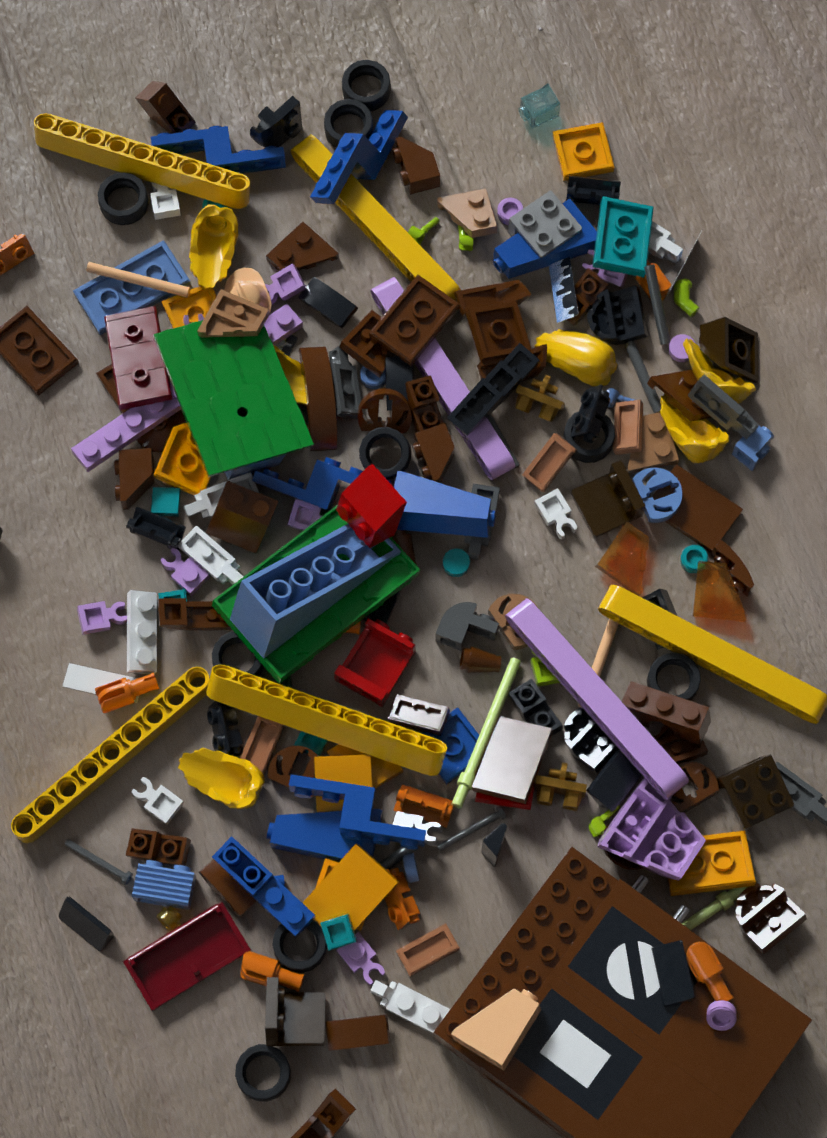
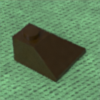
M727 317L701 324L700 350L721 368L753 383L758 382V333Z

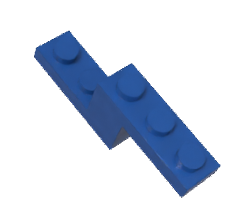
M384 110L368 139L364 134L344 133L323 174L316 183L310 196L315 203L335 204L350 174L356 179L375 180L408 116L403 111Z
M211 126L203 130L187 129L181 133H160L157 136L151 137V144L154 147L177 154L205 151L207 163L240 174L286 168L283 147L268 146L262 150H241L238 153L232 154L228 126Z
M326 457L325 461L317 459L306 489L303 488L305 483L292 478L285 482L278 479L279 473L264 468L263 473L255 471L252 481L323 509L331 510L342 481L351 484L363 471L351 467L349 471L339 468L341 462Z
M290 775L289 789L290 792H294L296 797L308 799L311 798V795L321 796L323 801L338 803L339 799L344 800L339 829L340 834H345V838L357 841L361 840L362 837L372 838L374 843L389 845L390 841L401 843V847L407 849H418V846L424 847L426 830L371 821L375 800L374 787Z

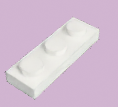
M130 590L127 593L128 673L151 674L154 672L155 674L157 672V593Z

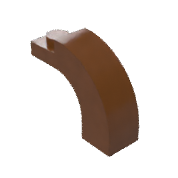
M335 1088L291 1138H335L348 1123L356 1108Z

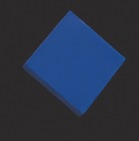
M458 707L449 713L441 736L428 732L421 733L436 738L447 746L443 765L438 774L446 785L460 776L461 772L465 771L479 737L477 731Z

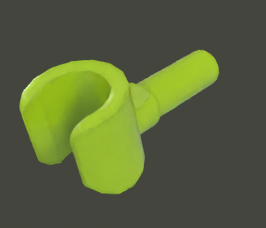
M435 217L421 229L411 226L408 233L420 245L426 233L440 221Z
M458 225L459 249L473 251L474 238L466 235L463 227Z
M620 805L613 812L607 810L604 814L595 817L591 821L588 828L593 837L603 834L606 828L604 822L620 809Z

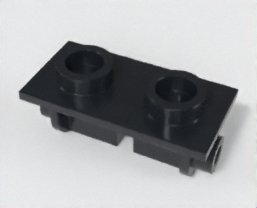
M569 176L566 201L571 199L573 202L600 205L603 196L619 199L621 181Z
M603 385L586 389L581 397L582 404L578 415L573 420L572 425L574 428L570 437L574 438L583 435V440L588 443H593L594 439H598L603 422L595 418V416L605 417L610 403L609 393L602 390Z
M136 507L133 519L130 518L128 520L126 528L130 529L132 534L137 533L162 543L169 549L175 548L180 550L178 545L183 539L186 526Z
M214 701L207 711L208 723L212 725L214 733L212 738L213 748L215 751H221L226 754L230 752L233 756L241 755L243 744L240 729H229V726L238 725L236 710L234 707Z

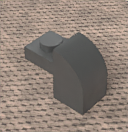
M458 603L450 607L443 615L435 634V641L461 651L468 632L494 641L498 633L499 623L495 622V619L489 615H475L477 612L476 603Z

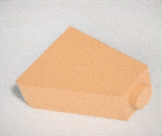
M512 989L456 1027L451 1035L454 1041L500 1069L505 1070L541 1011L540 1004L537 1002L538 998L525 989L522 992Z

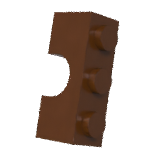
M630 681L621 701L643 726L649 728L651 721L660 722L673 730L674 737L700 746L711 723L709 707Z

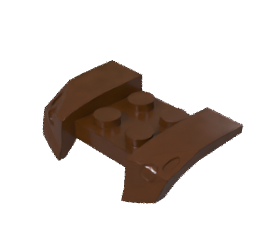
M520 280L454 292L457 302L460 304L461 316H467L480 359L477 368L481 379H485L501 360L504 361L519 343L540 360V363L523 381L540 374L546 366L547 344L531 349L518 305L531 296V293Z

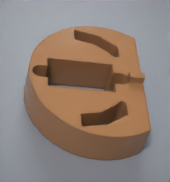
M520 594L503 595L496 599L488 610V614L495 619V622L499 623V630L513 650L527 647V644L521 638L516 637L519 635L512 627L507 626L508 622L505 618L508 612L528 598ZM507 600H509V603L506 605L503 614H501L499 612L501 606Z

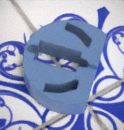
M647 468L633 477L632 481L645 504L644 512L649 523H661L669 520L676 514L682 501V487L679 480L671 472L662 468ZM654 474V476H652L647 482V485H644V480L650 475ZM668 485L671 488L676 487L674 493L657 500H654L653 497L648 498L650 492Z

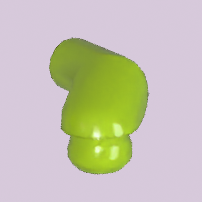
M687 278L679 279L674 285L673 300L685 313L693 317L700 307L689 299L692 282Z

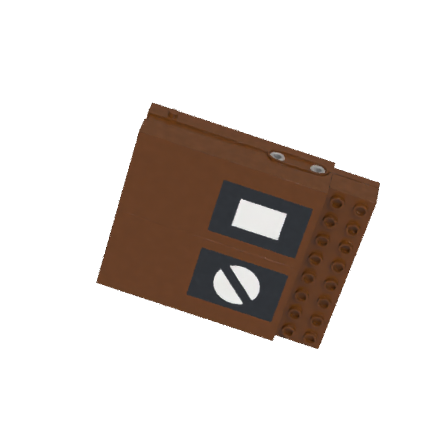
M573 847L570 848L435 1029L433 1038L562 1138H730L812 1019L713 946L711 947L724 968L721 970L723 973L720 975L729 992L734 997L728 1002L736 1008L735 1025L725 1031L715 1030L709 1026L706 1019L707 1008L715 1000L706 984L697 982L690 968L689 973L695 999L689 1002L664 1006L651 948L682 940L686 955L689 946L695 942L700 941L708 945L710 944L681 924L689 913L687 907L681 905L672 917L640 894L649 882L645 876L641 875L631 887L621 879L618 881ZM512 989H516L519 992L525 989L538 998L537 1002L540 1004L541 1011L505 1070L500 1069L454 1041L451 1033L456 1027Z

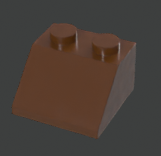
M227 480L206 534L256 554L278 501Z

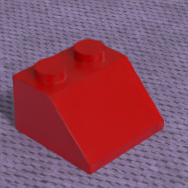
M371 464L341 493L336 511L340 518L346 521L355 531L356 536L371 548L395 535L407 502L381 472Z

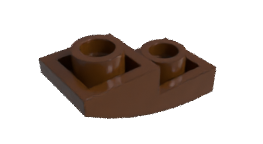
M590 268L586 270L574 286L579 315L567 319L573 326L588 313L589 307L592 308L597 300L596 296L602 291L607 290L610 286L606 280Z
M431 375L406 382L407 398L416 432L443 424L444 422L437 405L440 399Z
M720 540L714 547L711 556L714 557V561L718 566L730 570L726 579L729 582L730 588L736 593H743L748 597L754 587L752 577L739 556L724 541Z
M132 828L126 856L144 861H158L165 865L186 866L191 840L187 837L164 835L157 831Z
M214 859L199 871V874L215 894H220L236 916H241L256 902Z
M387 1014L325 1022L329 1051L391 1043Z

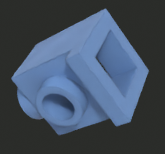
M758 426L748 439L742 437L735 444L732 455L753 471L758 460H762L770 451L771 447L769 444L774 438L773 433L764 426Z

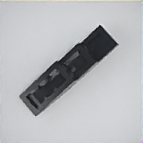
M519 343L504 361L501 360L485 379L482 378L447 419L468 436L521 384L540 363V360Z

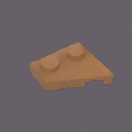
M221 289L197 330L198 336H258L270 315L269 309Z
M660 412L643 416L642 451L630 454L627 467L628 474L637 473L647 468H660L678 464L679 459L673 438Z

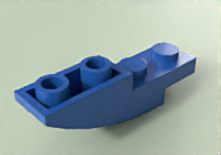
M232 836L212 856L248 894L296 938L316 918L314 913Z

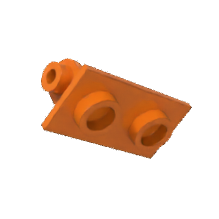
M15 234L1 245L0 276L35 254L25 234L18 236Z
M402 784L401 789L398 791L393 811L424 816L426 822H437L442 827L447 828L454 806L451 805L453 800Z
M398 868L390 871L386 869L399 881L384 899L388 906V914L391 921L395 923L397 930H400L408 923L414 924L420 921L418 915L421 913L413 895L407 898L402 896V894L410 891L404 873L400 872Z

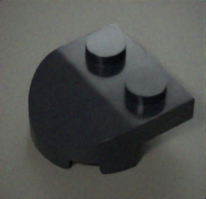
M291 96L275 112L266 106L258 115L261 121L257 128L251 127L250 137L263 147H279L290 137H296L302 129L300 102L294 96Z
M637 285L615 292L607 289L596 296L597 300L592 308L589 307L587 320L589 327L599 338L610 344L621 345L648 337L640 288Z
M582 707L575 710L567 718L564 729L565 742L577 760L597 774L615 754L618 747Z

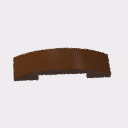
M326 347L299 348L301 373L304 375L309 419L307 428L314 443L310 447V451L337 450L335 396Z
M186 598L158 599L159 627L195 631L232 630L221 615L211 606L213 601L186 602Z

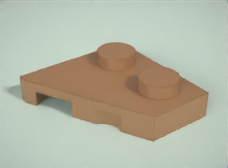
M486 188L437 198L438 208L440 210L445 209L451 215V220L463 227L464 231L471 238L497 233V224Z

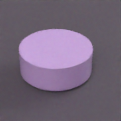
M515 198L503 199L497 208L498 219L503 224L509 225V218L523 209L522 203Z
M680 334L673 337L670 341L668 351L673 360L677 362L689 361L683 347V342L686 338L688 340L692 339L688 335Z
M724 1000L711 1003L707 1008V1023L715 1030L725 1031L731 1029L736 1023V1008L733 1004Z

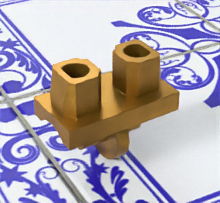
M546 375L543 381L533 378L531 386L539 388V392L520 385L516 389L518 394L516 409L530 413L533 402L536 400L543 403L538 417L553 422L559 410H563L565 403L545 395L546 392L556 395L559 388L550 384L551 376Z
M562 762L561 770L550 768L548 775L550 777L537 775L534 788L537 790V804L552 806L553 795L557 793L565 795L564 809L577 811L581 799L585 797L587 784L572 782L576 781L577 773L568 772V763Z

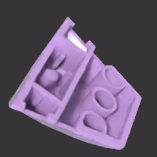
M644 778L599 839L597 847L623 857L660 876L679 881L706 840L686 814L677 810L670 801L671 797L667 800L664 799Z

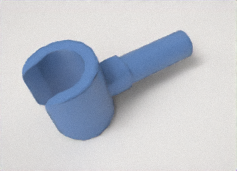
M613 388L606 390L610 398L609 408H612L616 401L635 400L620 395Z

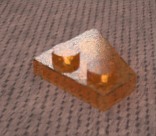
M626 522L595 567L630 592L640 596L643 592L642 581L646 568L645 556L648 550L649 537Z
M698 562L693 616L746 622V612L726 563Z

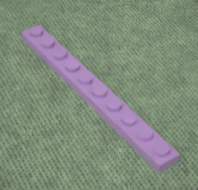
M285 304L270 314L264 325L273 345H277L301 329L303 322L290 306ZM170 382L173 400L130 408L71 448L72 454L87 472L181 410L172 383Z

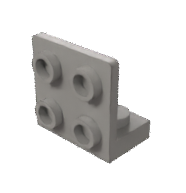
M551 190L509 218L508 233L514 236L519 232L539 258L545 257L582 231L581 225Z

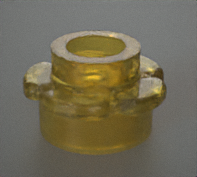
M172 906L168 908L160 907L161 911L156 915V918L167 930L171 932L181 925L179 920L182 916Z

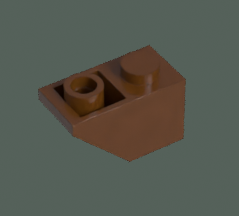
M152 81L135 97L148 116L170 134L181 133L190 129L196 123L167 83Z
M403 137L396 138V148L392 149L395 163L401 164L403 170L400 171L403 187L408 186L410 195L440 187V173L433 152Z
M445 423L415 433V443L412 444L416 459L421 458L424 467L421 468L423 477L438 483L442 482L453 460L455 450Z
M151 448L119 450V459L114 460L115 475L120 477V485H115L116 501L121 502L123 510H129L155 483V477L153 476L154 456Z

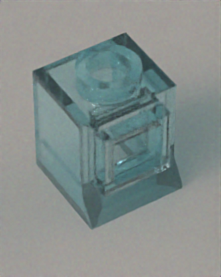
M547 83L541 89L521 97L518 110L523 121H528L531 128H535L559 116L560 102Z

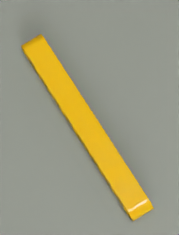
M40 114L34 119L35 141L38 146L120 173L134 174L140 179L167 186L168 188L231 208L241 209L249 204L250 180L243 174L52 114Z
M312 134L290 150L297 164L316 183L333 155ZM350 174L335 202L340 209L410 282L417 275H420L449 297L456 300L454 292L461 290L457 283L361 183Z
M610 585L598 607V611L605 617L672 652L687 655L697 665L809 723L818 724L827 707V694L620 586Z
M215 665L212 667L206 694L214 701L425 775L435 776L441 771L447 746L436 738L230 666Z
M192 667L19 812L11 823V829L15 836L24 843H32L203 699L207 695L206 691L210 679L207 671L202 667ZM196 677L205 679V683L200 687H193L191 685L192 680ZM175 695L184 697L183 702L179 705L170 704V699ZM154 713L163 715L158 723H150L148 720ZM139 731L141 737L137 741L131 742L127 740L129 733ZM111 749L120 751L119 756L114 760L106 759V754ZM95 767L98 769L95 777H84L85 771L88 768ZM70 785L76 787L74 795L70 797L63 796L65 787ZM44 805H54L55 808L51 814H41V809ZM23 823H32L33 826L30 832L27 834L19 833L20 826Z

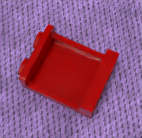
M368 618L363 632L342 665L339 664L334 672V678L336 682L383 707L414 656L416 645L408 635L401 632L396 634L390 631V627L383 621L378 619L372 621Z

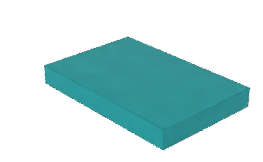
M603 196L600 204L592 267L644 278V267L647 266L654 207Z

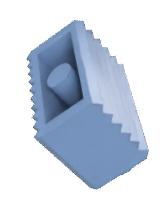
M147 860L146 865L138 863L132 898L136 902L190 910L196 875L190 872V867L183 865H174V869L163 868V863L153 860Z

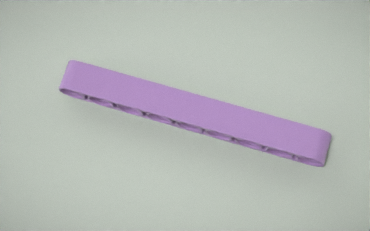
M395 277L370 290L373 300L383 315L404 291ZM434 338L414 364L423 377L431 375L440 399L439 402L449 416L470 391ZM487 418L468 436L456 427L490 480H494L515 468V462Z
M526 598L505 615L512 629L664 799H669L689 782L688 777L678 764L531 600Z

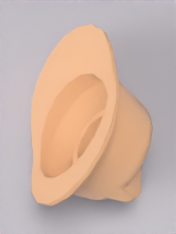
M244 267L236 270L229 276L225 284V291L269 309L271 313V298L259 272L252 268Z

